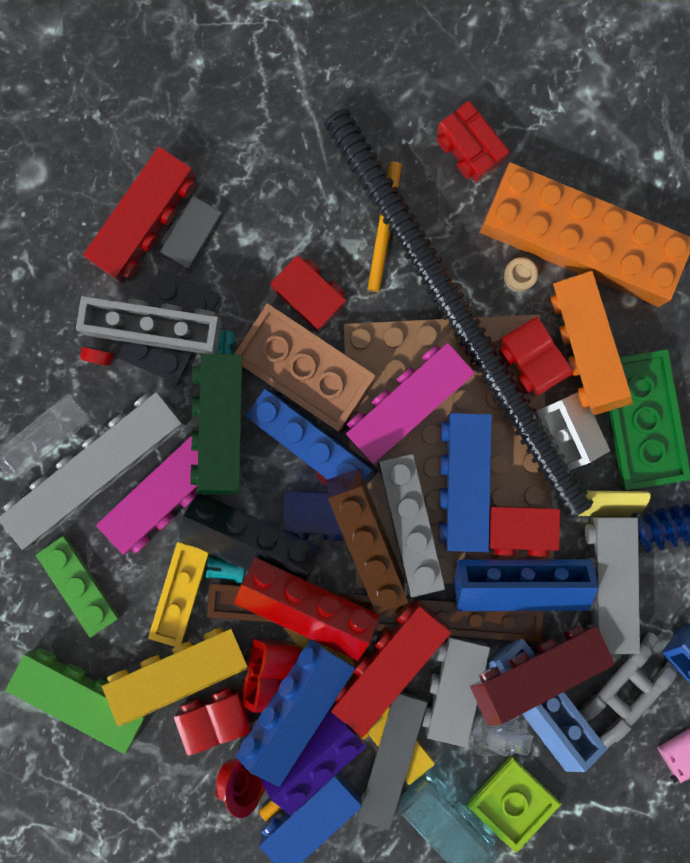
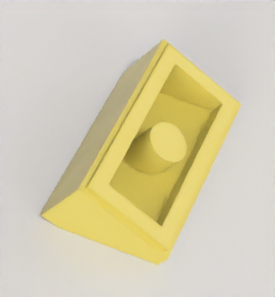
M587 490L588 494L586 497L592 499L594 503L591 508L578 516L638 517L643 514L650 500V493L648 491Z

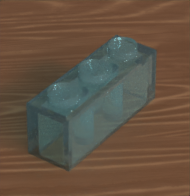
M424 773L399 798L397 804L398 811L447 863H494L499 858L494 846L497 841L484 826L478 829L472 823L473 815L461 802H458L456 805L447 796L450 791L437 777L432 780Z

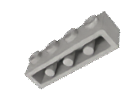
M94 294V298L81 296L76 331L91 337L196 353L218 354L223 323L218 317H215V312L195 309L194 313L181 311L182 308L175 305L161 304V308L148 306V302L142 300L128 299V302L124 303L115 301L113 296Z

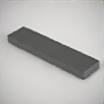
M401 692L391 703L357 821L390 831L428 703L427 699Z

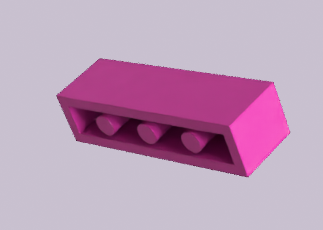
M449 343L442 348L437 344L422 357L425 363L417 371L410 367L397 379L400 383L399 387L392 393L387 389L384 390L371 402L375 406L366 416L360 412L346 424L350 429L346 436L372 465L475 374Z
M192 436L96 524L98 529L122 555L131 551L137 554L151 541L147 536L156 528L162 531L175 519L172 513L180 505L184 508L188 507L196 496L197 485H190L191 464L198 465V451H191Z

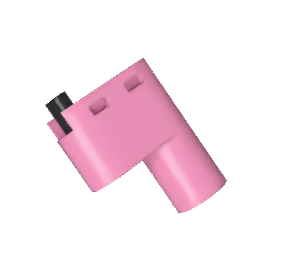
M690 728L657 747L673 774L670 776V779L674 784L678 781L682 783L690 779Z

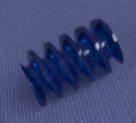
M683 504L681 508L671 506L668 511L664 508H659L655 513L651 510L644 511L642 515L635 512L632 513L631 517L638 518V544L643 546L647 554L651 553L652 543L656 544L659 551H664L665 541L667 540L672 549H677L679 538L682 539L686 547H690V504Z

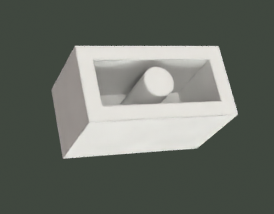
M578 392L537 410L538 417H541L543 420L541 422L542 426H547L548 428L546 433L548 436L552 435L554 437L552 440L554 445H559V454L564 453V462L570 463L571 467L569 470L588 464L610 452L590 406L583 408Z

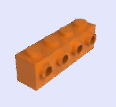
M593 271L553 283L556 295L550 296L555 314L562 313L565 325L559 326L564 345L571 344L574 356L568 357L573 375H580L584 387L577 389L583 408L590 406L592 414L597 415L633 404Z

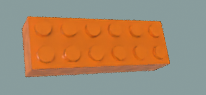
M509 162L479 231L481 234L577 274L593 271L595 281L657 307L671 301L690 255V236Z

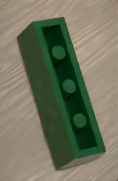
M201 353L200 364H194L193 384H200V397H193L192 417H199V431L192 430L191 451H198V465L191 464L190 485H197V494H239L242 355Z

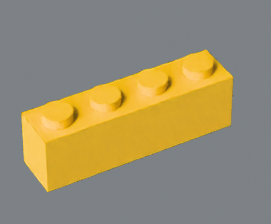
M222 627L203 635L205 641L193 646L191 641L174 647L172 649L173 655L161 660L159 655L141 662V669L128 674L127 669L107 677L109 683L103 685L102 688L117 726L121 727L246 670V662L232 629L224 632Z

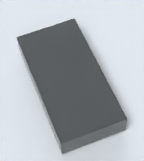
M193 196L160 253L190 270L223 216L222 212Z

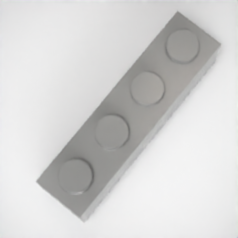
M413 454L378 462L410 596L415 597L445 590Z
M590 517V524L585 526V541L587 544H590V557L586 559H592L599 589L589 610L591 611V624H587L586 628L598 627L610 654H640L638 518Z

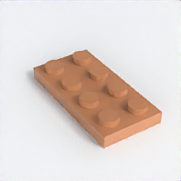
M268 303L234 353V355H242V366L338 432H342L378 377Z

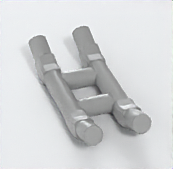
M648 632L641 641L640 654H630L627 661L599 692L593 695L579 710L586 722L596 717L606 707V704L621 717L599 737L607 749L615 742L621 740L631 730L634 723L660 694L669 688L677 677L678 670L669 660L664 668H661L653 682L638 669L648 660L652 654L651 651L659 641L658 637L653 633ZM628 679L643 691L630 707L616 695Z

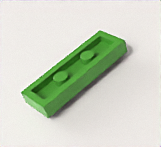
M67 535L62 536L36 554V557L90 638L121 618Z

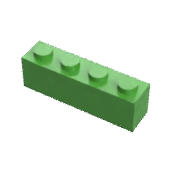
M33 649L23 655L5 689L6 692L113 749L126 754L135 741L148 714L118 727L102 688L108 682L99 679L94 681L85 676L86 672L73 664H67L66 666L56 661V656L45 649Z

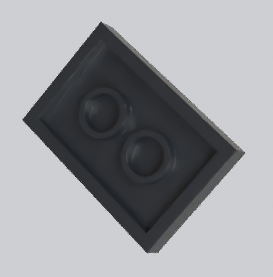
M159 269L144 301L148 302V306L161 308V304H170L181 307L183 312L194 313L195 309L214 312L220 297ZM124 342L117 358L179 386L194 352Z

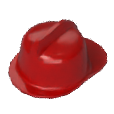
M237 758L225 762L216 778L217 790L215 796L225 802L226 808L232 816L239 819L249 816L255 810L266 790L260 777L251 774Z

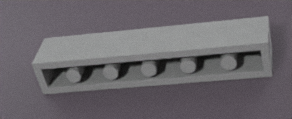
M148 392L134 403L136 408L127 416L122 413L115 417L108 424L110 427L108 431L101 436L95 434L82 444L83 451L75 457L71 454L62 459L56 465L58 470L49 478L46 475L40 477L30 485L32 491L23 498L18 496L3 507L6 512L0 516V523L22 550L33 548L186 426L162 394L156 392L152 395Z

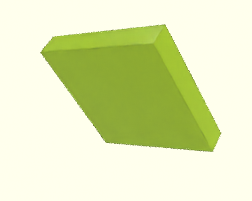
M512 755L508 757L466 803L467 807L515 853L528 842L562 805Z

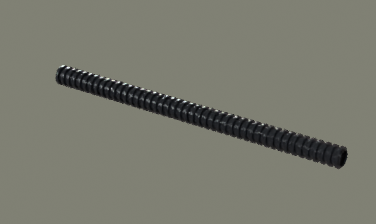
M341 109L334 112L326 119L324 128L330 131L329 136L331 139H336L335 146L341 148L340 154L346 156L345 162L348 165H352L350 168L352 173H357L356 179L362 182V189L368 191L367 197L373 199V207L379 208L377 210L378 215L384 216L383 223L389 224L388 231L395 234L393 239L395 242H400V250H405L404 256L406 259L411 260V268L417 269L415 271L416 276L422 277L421 284L427 285L426 292L428 294L432 293L433 297L431 300L433 303H438V311H443L444 315L442 318L450 322L448 324L449 329L455 330L454 337L460 338L459 345L461 347L465 346L466 350L464 353L466 356L470 355L472 358L470 363L472 365L476 364L478 367L475 371L483 375L481 378L482 382L488 383L487 390L493 391L494 395L492 398L494 400L498 399L500 403L498 408H503L506 412L503 416L505 418L509 417L511 420L509 425L516 428L517 431L514 432L516 436H521L522 440L520 443L522 445L526 444L528 448L526 453H531L534 457L531 461L533 463L537 462L539 465L537 468L538 472H543L545 475L543 480L549 481L550 485L548 488L550 491L554 490L556 493L554 498L556 500L560 499L562 502L560 504L561 509L565 508L567 510L566 517L574 518L592 507L594 501L586 497L588 492L581 489L582 482L580 480L576 481L574 478L577 474L575 471L571 472L569 470L571 465L569 462H564V453L559 454V445L553 444L552 440L554 437L552 435L548 436L546 433L548 430L547 426L543 427L540 423L543 421L542 418H537L534 414L537 410L535 408L531 409L529 406L531 403L530 399L526 400L523 395L526 393L524 390H519V381L514 382L512 378L514 373L508 372L507 368L509 365L507 363L503 364L501 361L503 359L502 354L498 355L496 353L497 346H492L490 343L492 338L490 336L486 337L484 334L487 330L485 327L481 328L479 326L481 323L480 319L474 318L475 311L469 310L468 306L470 303L463 300V292H458L459 286L457 283L452 282V274L446 273L448 268L445 265H441V257H436L437 250L430 247V239L424 238L426 236L425 231L419 230L420 223L414 222L415 215L408 212L410 207L408 204H403V196H398L399 190L397 187L392 186L393 180L387 178V170L381 169L383 167L382 162L376 161L377 154L371 152L372 146L368 143L366 144L367 139L364 135H360L361 129L355 126V119L350 118V111L348 109Z

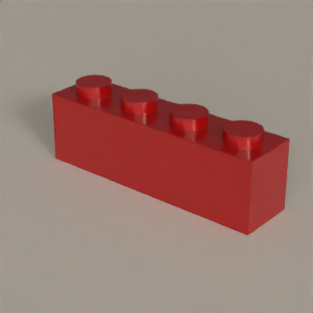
M158 146L83 256L122 284L126 278H132L139 268L140 263L138 261L145 251H151L157 243V233L164 224L168 225L174 219L177 213L176 206L182 198L186 199L192 193L196 185L194 181L196 176L192 168Z
M256 557L234 601V604L357 661L369 646L380 617L375 612Z
M417 599L412 605L406 604L399 611L395 618L398 622L391 631L385 629L374 642L376 648L368 657L363 655L356 662L354 674L347 681L331 706V712L361 737H364L451 634L448 624Z

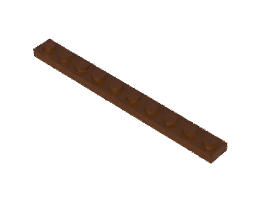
M210 583L207 618L272 622L234 604L241 585ZM329 591L375 612L368 594ZM408 597V604L412 605L417 599L446 622L451 631L449 636L510 641L523 639L525 642H542L544 611H456L455 601ZM405 605L378 613L380 617L375 630L384 631L387 629L391 631L398 622L395 619L397 614Z

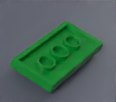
M668 349L619 357L633 400L631 405L609 411L622 490L628 491L690 480V468Z

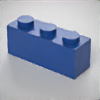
M338 772L292 815L285 812L279 819L275 816L271 818L260 831L262 833L259 843L260 849L273 863H302L362 807V796Z

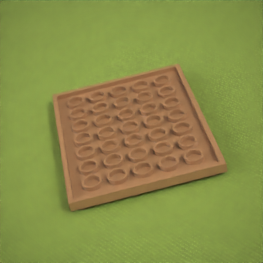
M538 314L476 317L475 319H480L481 323L479 326L481 328L485 327L487 330L484 334L486 337L490 336L492 338L491 345H496L499 349L501 348L499 343L501 338L535 317L541 321V316ZM444 319L343 324L345 355L378 376L348 422L360 412L365 416L375 408L371 402L384 390L387 389L392 393L399 387L400 383L397 379L410 367L417 371L425 363L422 357L436 344L442 348L449 343L475 372L473 376L373 464L378 469V472L367 487L405 583L406 579L378 462L411 454L414 456L444 584L453 583L458 560L554 559V550H549V556H529L528 550L515 549V555H495L494 549L489 548V552L447 551L444 549V543H439L438 541L439 522H445V509L439 508L440 488L445 489L446 475H440V456L446 455L447 442L441 441V422L447 421V415L450 413L492 414L490 506L551 508V491L548 488L550 485L549 481L543 480L544 473L538 472L537 468L539 465L537 462L533 463L531 461L534 457L531 453H526L528 449L526 444L522 445L520 443L522 440L521 436L515 435L516 428L514 426L510 427L509 423L511 420L509 417L505 418L503 416L506 412L503 408H498L500 404L498 399L494 400L492 398L494 395L493 391L487 390L488 383L482 382L481 378L483 375L475 371L478 367L476 364L472 365L470 363L471 356H466L464 353L466 350L465 346L461 347L459 345L460 338L454 337L455 330L449 329L448 324L450 322ZM512 364L507 370L509 373H514L512 378L516 382V377L519 376V373ZM531 392L523 395L526 400L530 399L531 403L529 406L531 409L539 410L546 407L545 392L537 397H534ZM349 439V448L368 461ZM355 565L356 588H365Z

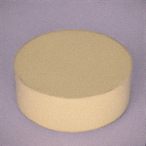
M525 257L513 259L504 271L506 285L517 292L530 289L538 278V269L535 263Z

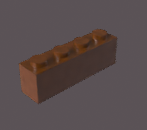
M360 468L327 479V498L375 613L378 614L408 604L404 577Z

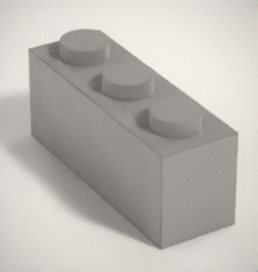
M448 636L437 649L436 660L441 662L438 674L433 673L431 676L429 693L433 694L430 707L426 706L421 726L425 727L428 739L465 748L468 747L477 707V701L470 685L480 681L478 675L485 671L490 647L486 642L466 637Z

